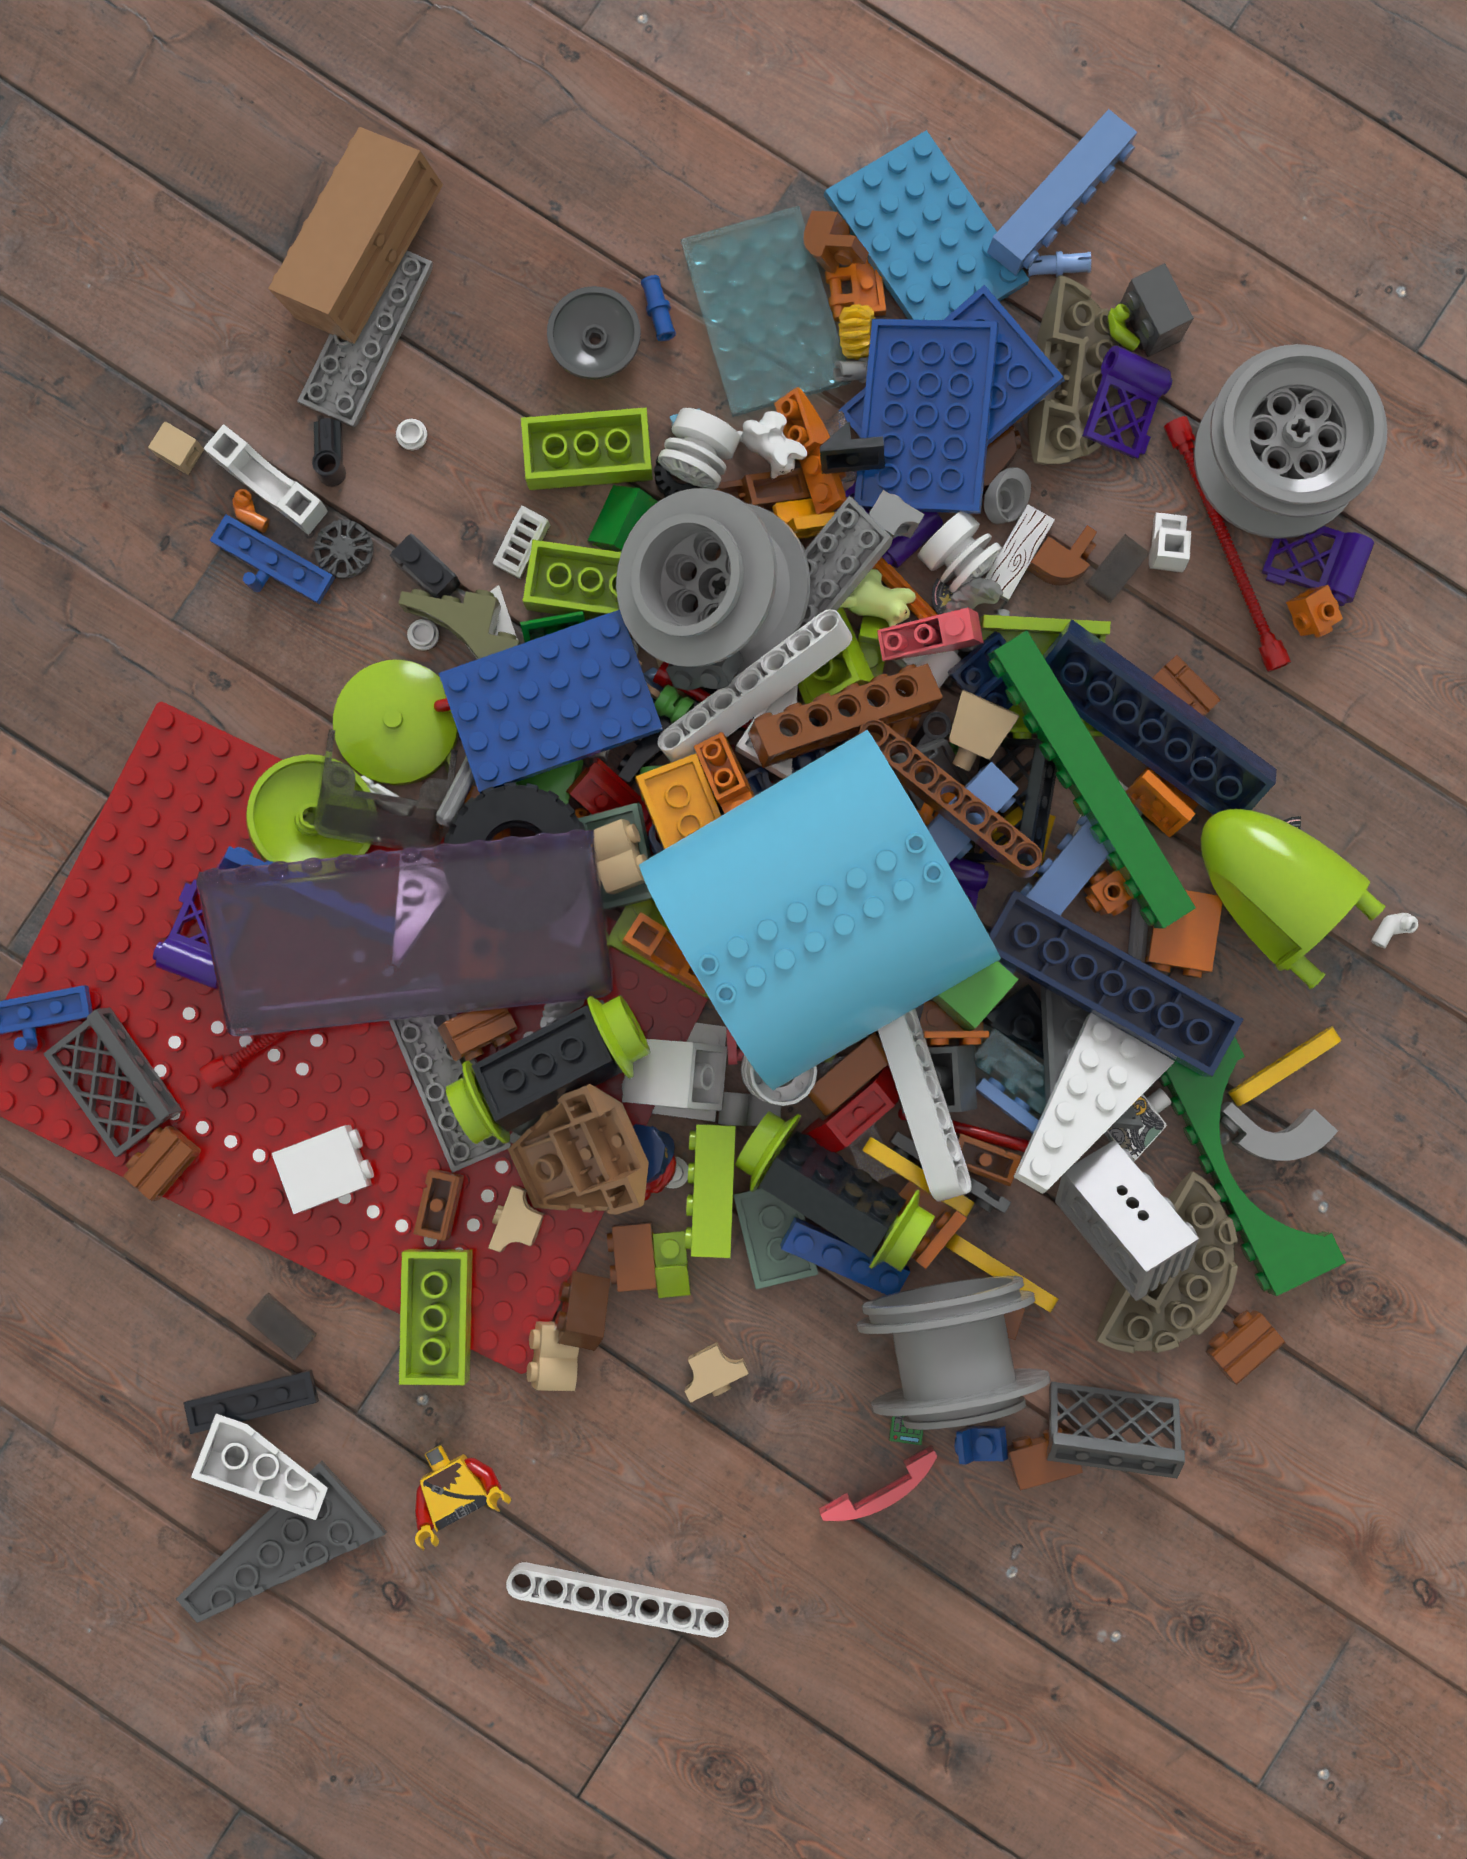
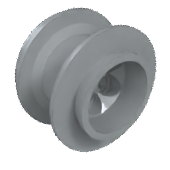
M1301 344L1284 345L1265 350L1245 361L1233 372L1220 390L1218 397L1207 409L1199 424L1194 443V466L1199 485L1206 499L1224 519L1248 533L1267 538L1281 539L1298 537L1314 532L1338 516L1349 502L1368 486L1382 463L1387 443V420L1384 406L1369 378L1351 361L1331 350ZM1254 430L1263 431L1267 440L1258 439L1254 434ZM1267 459H1275L1279 463L1280 469L1271 468ZM1306 462L1309 464L1312 473L1304 472L1300 468L1299 463Z
M708 488L687 489L669 495L657 502L643 514L631 530L623 546L618 563L616 577L617 600L628 631L635 641L652 656L677 666L703 667L721 662L740 651L743 662L735 674L738 675L800 628L809 602V566L798 537L774 513L759 506L744 503L733 495ZM721 548V555L716 560V552ZM697 568L696 576L692 579V572ZM698 599V607L694 611L693 606L695 601Z
M994 1276L953 1281L901 1291L864 1303L862 1311L869 1317L857 1322L858 1332L865 1334L892 1333L902 1388L875 1398L871 1402L872 1411L879 1415L904 1416L903 1423L906 1428L929 1430L982 1423L1002 1418L1024 1409L1026 1401L1023 1395L1047 1386L1051 1379L1049 1372L1046 1370L1032 1368L1014 1369L1004 1314L1027 1307L1035 1302L1033 1292L1020 1290L1024 1286L1023 1278L1020 1276Z

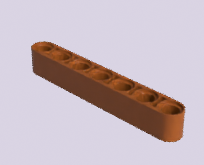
M870 719L862 724L859 734L868 730L869 733L875 732L881 735L882 740L877 742V745L900 783L1016 876L1027 878L1037 872L1042 861V852L1033 841L879 719ZM901 752L905 754L907 760L903 763H895L890 759V756L893 753ZM925 772L930 774L932 781L922 784L915 779V776L918 773ZM947 792L953 793L958 801L953 804H946L941 800L940 796ZM969 813H977L983 818V822L973 825L967 821L966 816ZM996 833H1002L1006 835L1009 842L1006 845H997L992 841L991 836ZM1023 853L1029 854L1034 859V864L1023 866L1018 862L1017 856Z

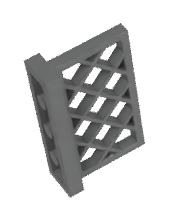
M110 1007L94 1010L87 1016L86 1021L43 1053L115 1157L124 1154L165 1121L174 1118L183 1111ZM91 1027L98 1036L96 1048L82 1046L84 1032ZM64 1048L74 1049L72 1067L63 1065L56 1054ZM82 1051L96 1053L93 1070L80 1068ZM103 1054L111 1055L116 1061L115 1074L101 1072ZM79 1073L93 1075L90 1092L81 1091L77 1085ZM100 1077L114 1079L112 1096L98 1094ZM121 1080L129 1081L133 1085V1100L119 1098ZM97 1099L111 1101L109 1118L100 1117L95 1111ZM118 1103L132 1105L130 1122L116 1120ZM139 1106L149 1108L156 1119L148 1125L138 1124ZM115 1125L129 1127L128 1139L121 1146L114 1138ZM136 1129H142L136 1134Z
M1051 1381L1049 1386V1445L1047 1447V1461L1177 1479L1185 1463V1450L1181 1448L1179 1399ZM1058 1393L1070 1395L1077 1403L1066 1409L1058 1401ZM1093 1398L1101 1399L1108 1408L1099 1414L1088 1402ZM1124 1403H1132L1141 1412L1131 1418L1120 1406ZM1081 1407L1093 1418L1084 1426L1072 1415ZM1155 1408L1171 1409V1418L1164 1423L1153 1412ZM1112 1412L1125 1422L1117 1430L1104 1419ZM1145 1416L1157 1427L1149 1435L1137 1424ZM1066 1419L1077 1431L1073 1434L1058 1433V1424ZM1098 1423L1109 1436L1105 1439L1095 1438L1088 1430ZM1131 1428L1142 1440L1139 1443H1129L1121 1434ZM1163 1433L1172 1442V1448L1160 1447L1153 1439Z

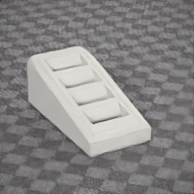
M521 506L493 561V565L521 579L529 565L532 540H543L550 528L549 520ZM527 520L538 526L536 531L523 525ZM521 532L531 537L530 543L518 537V533ZM514 543L526 549L525 553L522 554L511 548L512 544ZM508 554L520 560L519 566L504 559L505 556Z

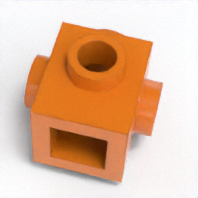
M1329 585L1310 588L1286 602L1293 618V624L1300 636L1314 634L1315 638L1324 636L1333 631L1332 625L1343 619L1338 602L1334 598Z
M1103 869L1089 879L1091 885L1083 889L1087 894L1085 897L1086 903L1094 913L1099 912L1101 916L1111 913L1114 917L1129 907L1127 901L1131 897L1123 886L1125 879L1120 871L1116 872L1113 869L1107 873Z

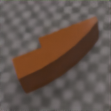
M795 468L792 472L778 475L774 479L771 478V472L745 475L741 480L720 482L719 487L714 489L733 495L744 503L756 505L768 511L773 510L772 506L776 503L810 498L802 468Z

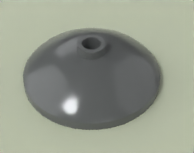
M591 286L570 292L557 303L548 320L547 339L553 357L564 370L580 378L591 380L604 379L619 373L633 360L640 344L641 329L635 309L625 297L608 288ZM594 337L601 339L600 343L596 345L591 344L590 340Z

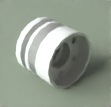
M682 408L672 426V433L676 438L666 439V449L660 452L658 462L671 474L685 482L702 488L717 489L721 482L720 475L725 474L726 465L722 460L732 458L740 441V435L729 424L716 416L694 408Z
M961 511L948 520L927 541L917 556L931 571L940 568L944 564L947 566L940 581L944 584L956 576L957 578L949 587L952 593L958 591L961 586H965L971 580L977 577L981 578L992 567L996 557L1003 549L996 542L984 550L992 536L987 533L974 540L973 536L980 524L971 514Z
M743 1055L740 1069L743 1083L752 1095L762 1101L782 1106L795 1104L808 1096L815 1085L817 1067L814 1066L772 1090L758 1075L745 1055Z

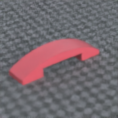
M932 1445L904 1460V1464L909 1472L908 1474L853 1504L848 1493L819 1508L823 1521H847L877 1513L902 1499L922 1481L933 1466L937 1455Z

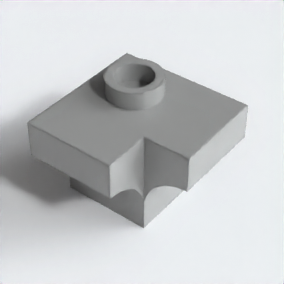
M885 490L882 491L869 513L892 538L897 536L911 538L925 515L905 503L899 496L890 494Z

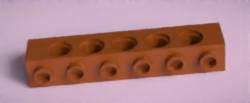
M928 663L918 667L915 664H911L892 676L888 677L887 674H881L873 678L868 684L862 686L858 683L851 684L845 687L841 693L832 696L830 693H824L814 698L811 703L805 705L794 703L786 707L783 712L772 715L771 712L762 714L754 719L748 735L762 767L765 768L859 735L860 727L867 720L879 719L886 725H891L935 710L943 696ZM896 689L904 691L908 697L900 696ZM867 699L875 700L879 707L870 705ZM838 709L847 710L851 716H843ZM809 719L819 720L822 726H814ZM780 728L789 729L793 736L783 735Z

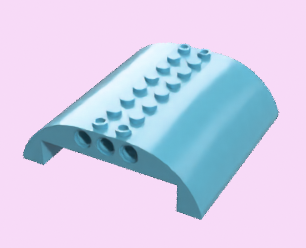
M868 730L639 864L649 892L687 962L734 1040L758 1075L772 1090L1001 959L964 890Z

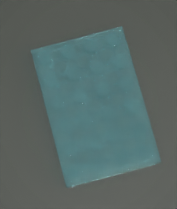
M799 206L680 239L732 417L774 406L776 401L796 387L801 388L804 394L809 396L851 384L852 381L837 382L834 379L833 368H840L835 367V362H846V358L842 353L839 335L816 260L804 245L803 237L806 226Z

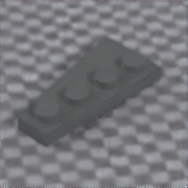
M895 1131L889 1140L891 1144L895 1145L892 1150L907 1160L912 1156L920 1161L914 1141ZM970 1177L971 1191L969 1193L976 1197L974 1203L989 1213L993 1208L1005 1213L1011 1202L1002 1196L996 1195L988 1187Z

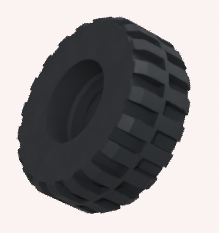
M516 782L504 783V786L497 788L492 786L483 790L482 794L477 797H471L464 804L460 812L456 813L450 823L451 826L444 839L443 866L447 882L454 897L471 916L476 917L488 926L506 929V931L532 930L555 921L574 904L588 876L590 845L587 841L585 827L575 815L574 809L569 804L561 801L557 794L550 790L546 792L533 784L527 783V786L516 785ZM513 827L525 828L538 835L546 847L548 858L547 866L541 877L534 883L520 888L508 887L498 882L491 875L486 864V851L490 841L499 832Z

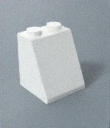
M646 1039L651 1053L633 1062V1078L629 1079L625 1075L622 1083V1102L722 1111L727 1047L694 1042Z

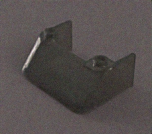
M329 729L324 743L314 814V827L316 831L327 838L425 853L434 851L441 843L445 825L439 824L436 821V814L454 781L458 750L451 749L444 763L442 779L432 778L423 783L418 800L354 790L355 773L352 768L345 763L331 761L335 730Z

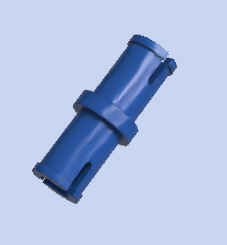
M658 275L647 276L641 280V286L643 287L648 304L646 312L652 318L658 341H667L676 336L669 314L671 306L664 297L660 277Z

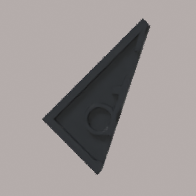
M1028 984L990 1011L982 1022L1044 1060L1041 1001Z

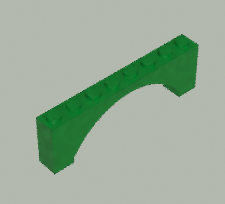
M1234 1036L1213 1077H1203L1175 1061L1158 1080L1163 1087H1168L1172 1098H1170L1172 1102L1171 1107L1177 1116L1182 1115L1186 1127L1183 1128L1184 1133L1191 1145L1196 1144L1201 1154L1198 1157L1199 1164L1205 1174L1210 1173L1215 1183L1212 1187L1221 1197L1220 1203L1224 1202L1229 1211L1227 1216L1233 1220L1235 1230L1239 1232L1244 1242L1240 1245L1241 1250L1248 1262L1253 1261L1258 1271L1255 1274L1258 1285L1262 1291H1268L1269 1294L1278 1296L1345 1264L1346 1261L1332 1233L1325 1231L1318 1234L1306 1233L1276 1221L1248 1199L1230 1173L1223 1154L1219 1124L1221 1104L1229 1077L1237 1061L1245 1057Z

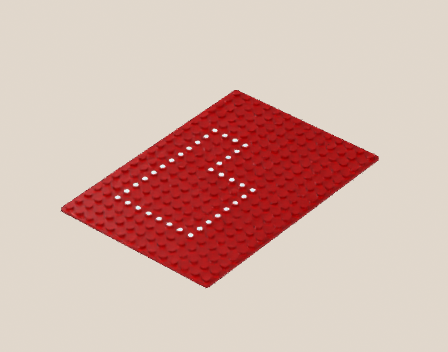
M165 702L157 703L5 1000L86 985L89 986L93 1011L109 1007L112 1009L183 1110L159 1127L162 1129L166 1126L177 1128L187 1139L201 1149L200 1154L162 1197L398 1314L401 1311L402 1251L407 1249L472 1250L470 1349L520 1374L526 1373L528 1363L533 1361L534 1349H530L529 1345L530 1331L535 1329L536 1321H552L561 1301H558L561 1283L567 1282L571 1273L577 1270L605 1211L595 1210L589 1213L575 1208L568 1210L534 1208L526 1192L528 1204L534 1210L545 1214L534 1244L528 1246L520 1242H511L502 1252L488 1248L497 1226L492 1221L498 1206L505 1205L512 1186L516 1185L525 1189L508 1149L453 1172L464 1175V1180L450 1239L441 1241L413 1234L423 1190L427 1187L425 1181L428 1170L438 1169L451 1173L452 1171L378 995L437 970L443 979L457 1015L500 995L517 1026V1030L509 1034L512 1039L497 1048H494L492 1043L481 1048L484 1054L476 1058L477 1062L542 1029L540 1027V1020L543 1017L542 1012L545 1010L546 1001L551 994L560 991L564 987L578 986L586 991L584 1004L571 1013L588 1005L587 998L589 996H593L598 1001L603 1000L606 1003L621 995L637 1019L645 1038L687 1042L708 999L607 945L606 941L617 921L592 910L580 947L550 938L549 923L532 930L507 931V941H501V953H506V972H500V980L461 979L458 977L461 904L456 900L451 891L433 916V919L443 932L444 938L424 951L421 948L416 951H409L400 966L392 963L385 967L384 970L382 969L381 972L378 971V974H375V976L368 978L364 983L361 982V985H358L357 988L354 987V990L351 989V992L344 994L340 999L337 998V1001L330 1003L329 1006L327 1005L326 1008L320 1010L319 1013L317 1012L316 1015L313 1014V1017H310V1019H306L302 1024L299 1023V1026H296L291 1031L289 1030L288 1033L279 1037L278 1040L275 1039V1042H272L267 1047L265 1046L264 1049L255 1053L254 1056L251 1055V1058L241 1062L240 1067L234 1070L235 1075L217 1088L212 1089L203 1079L199 1071L200 1067L221 1054L226 1057L230 1053L235 1054L236 1051L239 1052V1049L246 1047L250 1042L253 1043V1040L260 1038L261 1035L263 1036L264 1033L270 1031L271 1028L273 1029L274 1026L277 1027V1024L284 1022L288 1017L291 1018V1015L297 1013L298 1010L301 1011L302 1008L308 1006L309 1003L311 1004L312 1001L315 1002V999L322 997L323 994L325 995L326 992L335 988L336 985L339 986V983H342V981H346L353 974L356 975V972L363 970L367 965L370 966V963H373L374 960L377 961V958L380 959V956L387 954L388 951L390 952L393 949V945L360 934L356 930L357 926L354 925L334 926L329 923L330 919L317 913H315L314 918H310L267 904L261 899L262 895L256 893L254 895L247 894V896L237 894L232 885L221 882L217 888L254 901L253 908L230 959L228 973L221 987L214 989L156 967V960L153 959L154 950L159 942H164L170 935L183 905L178 899L185 883L191 885L195 879L208 884L229 846L234 849L236 847L247 849L254 855L253 857L265 862L257 853L249 838L246 824L247 805L252 789L258 779L270 767L282 761V759ZM376 805V831L365 856L348 872L332 879L314 881L313 884L324 889H336L344 895V898L353 902H365L373 907V911L382 915L390 914L396 916L401 852L404 849L444 870L443 851L445 838ZM510 869L509 877H503V885L508 887L520 888L534 883V881ZM199 889L194 900L197 910L215 904L211 893ZM217 896L218 901H222L225 899ZM232 902L221 907L227 922L239 917L244 905ZM192 907L189 911V914L194 913ZM217 909L200 916L206 931L223 924ZM195 918L184 923L180 935L191 938L202 933L197 919ZM235 925L230 927L232 932L235 928ZM226 929L209 936L213 947L225 951L230 939ZM205 938L199 940V942L207 944ZM482 938L477 941L475 946L477 954L486 955L491 951L492 942L490 939ZM87 1019L35 1028L38 1047L34 1051L17 1050L14 1047L15 1039L23 1037L22 1031L0 1035V1117L124 1178L123 1175L129 1170L126 1167L127 1162L137 1152L143 1153L150 1144L147 1140L154 1131L124 1154L115 1157L43 1054ZM92 1027L84 1032L82 1046L96 1048L98 1036ZM64 1048L56 1055L63 1065L72 1067L74 1049ZM82 1051L80 1068L93 1070L96 1053ZM103 1054L101 1072L115 1074L116 1061L111 1055ZM623 1072L595 1086L623 1104L632 1126L635 1124L647 1126L655 1105L622 1102V1083L625 1077ZM79 1073L77 1085L81 1091H91L93 1075ZM100 1077L98 1094L112 1096L114 1079ZM121 1080L119 1098L133 1100V1085L129 1081ZM97 1099L95 1111L100 1117L109 1118L111 1101ZM118 1103L116 1120L130 1122L132 1105ZM139 1106L138 1124L148 1125L156 1119L149 1108ZM115 1125L114 1138L121 1146L128 1139L129 1127ZM344 1125H351L352 1130L357 1129L363 1143V1147L359 1148L363 1160L368 1159L373 1169L374 1177L370 1178L372 1185L301 1213L293 1214L272 1153ZM136 1129V1134L142 1129ZM509 1131L512 1146L521 1136L513 1131Z

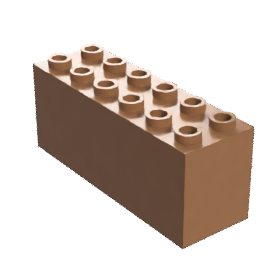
M362 127L358 128L354 137L349 141L339 164L335 166L326 187L318 196L317 203L309 217L304 221L294 244L289 248L285 260L278 272L273 276L272 283L268 288L295 319L332 335L335 334L337 337L355 344L443 186V183L421 151Z

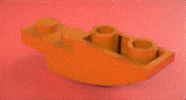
M796 387L776 401L774 405L776 411L783 414L786 418L787 423L783 429L784 435L788 439L801 443L807 451L806 458L799 461L816 514L830 513L841 507L847 499L841 479L846 477V473L822 474L819 447L830 438V435L801 388Z
M723 732L694 746L715 798L721 805L724 814L755 796Z

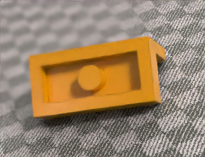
M812 498L780 502L772 506L773 513L793 530L798 539L817 536L836 513L816 514Z

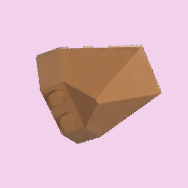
M591 1084L563 1094L557 1100L559 1104L555 1108L546 1111L508 1149L534 1208L555 1210L575 1208L582 1209L583 1212L591 1213L598 1210L617 1215L644 1205L649 1165L646 1155L623 1104Z

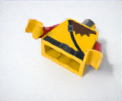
M442 1445L425 1453L424 1455L433 1471L421 1478L420 1485L416 1491L415 1516L418 1532L415 1536V1542L424 1551V1540L431 1537V1543L436 1547L439 1544V1539L432 1531L433 1528L437 1532L486 1504L491 1509L500 1512V1509L497 1507L499 1498H502L505 1503L510 1504L511 1497L501 1491L502 1487L493 1469L475 1458H467L464 1454L449 1461Z

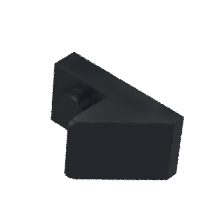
M850 422L842 426L819 447L822 474L885 468L883 436L851 439Z

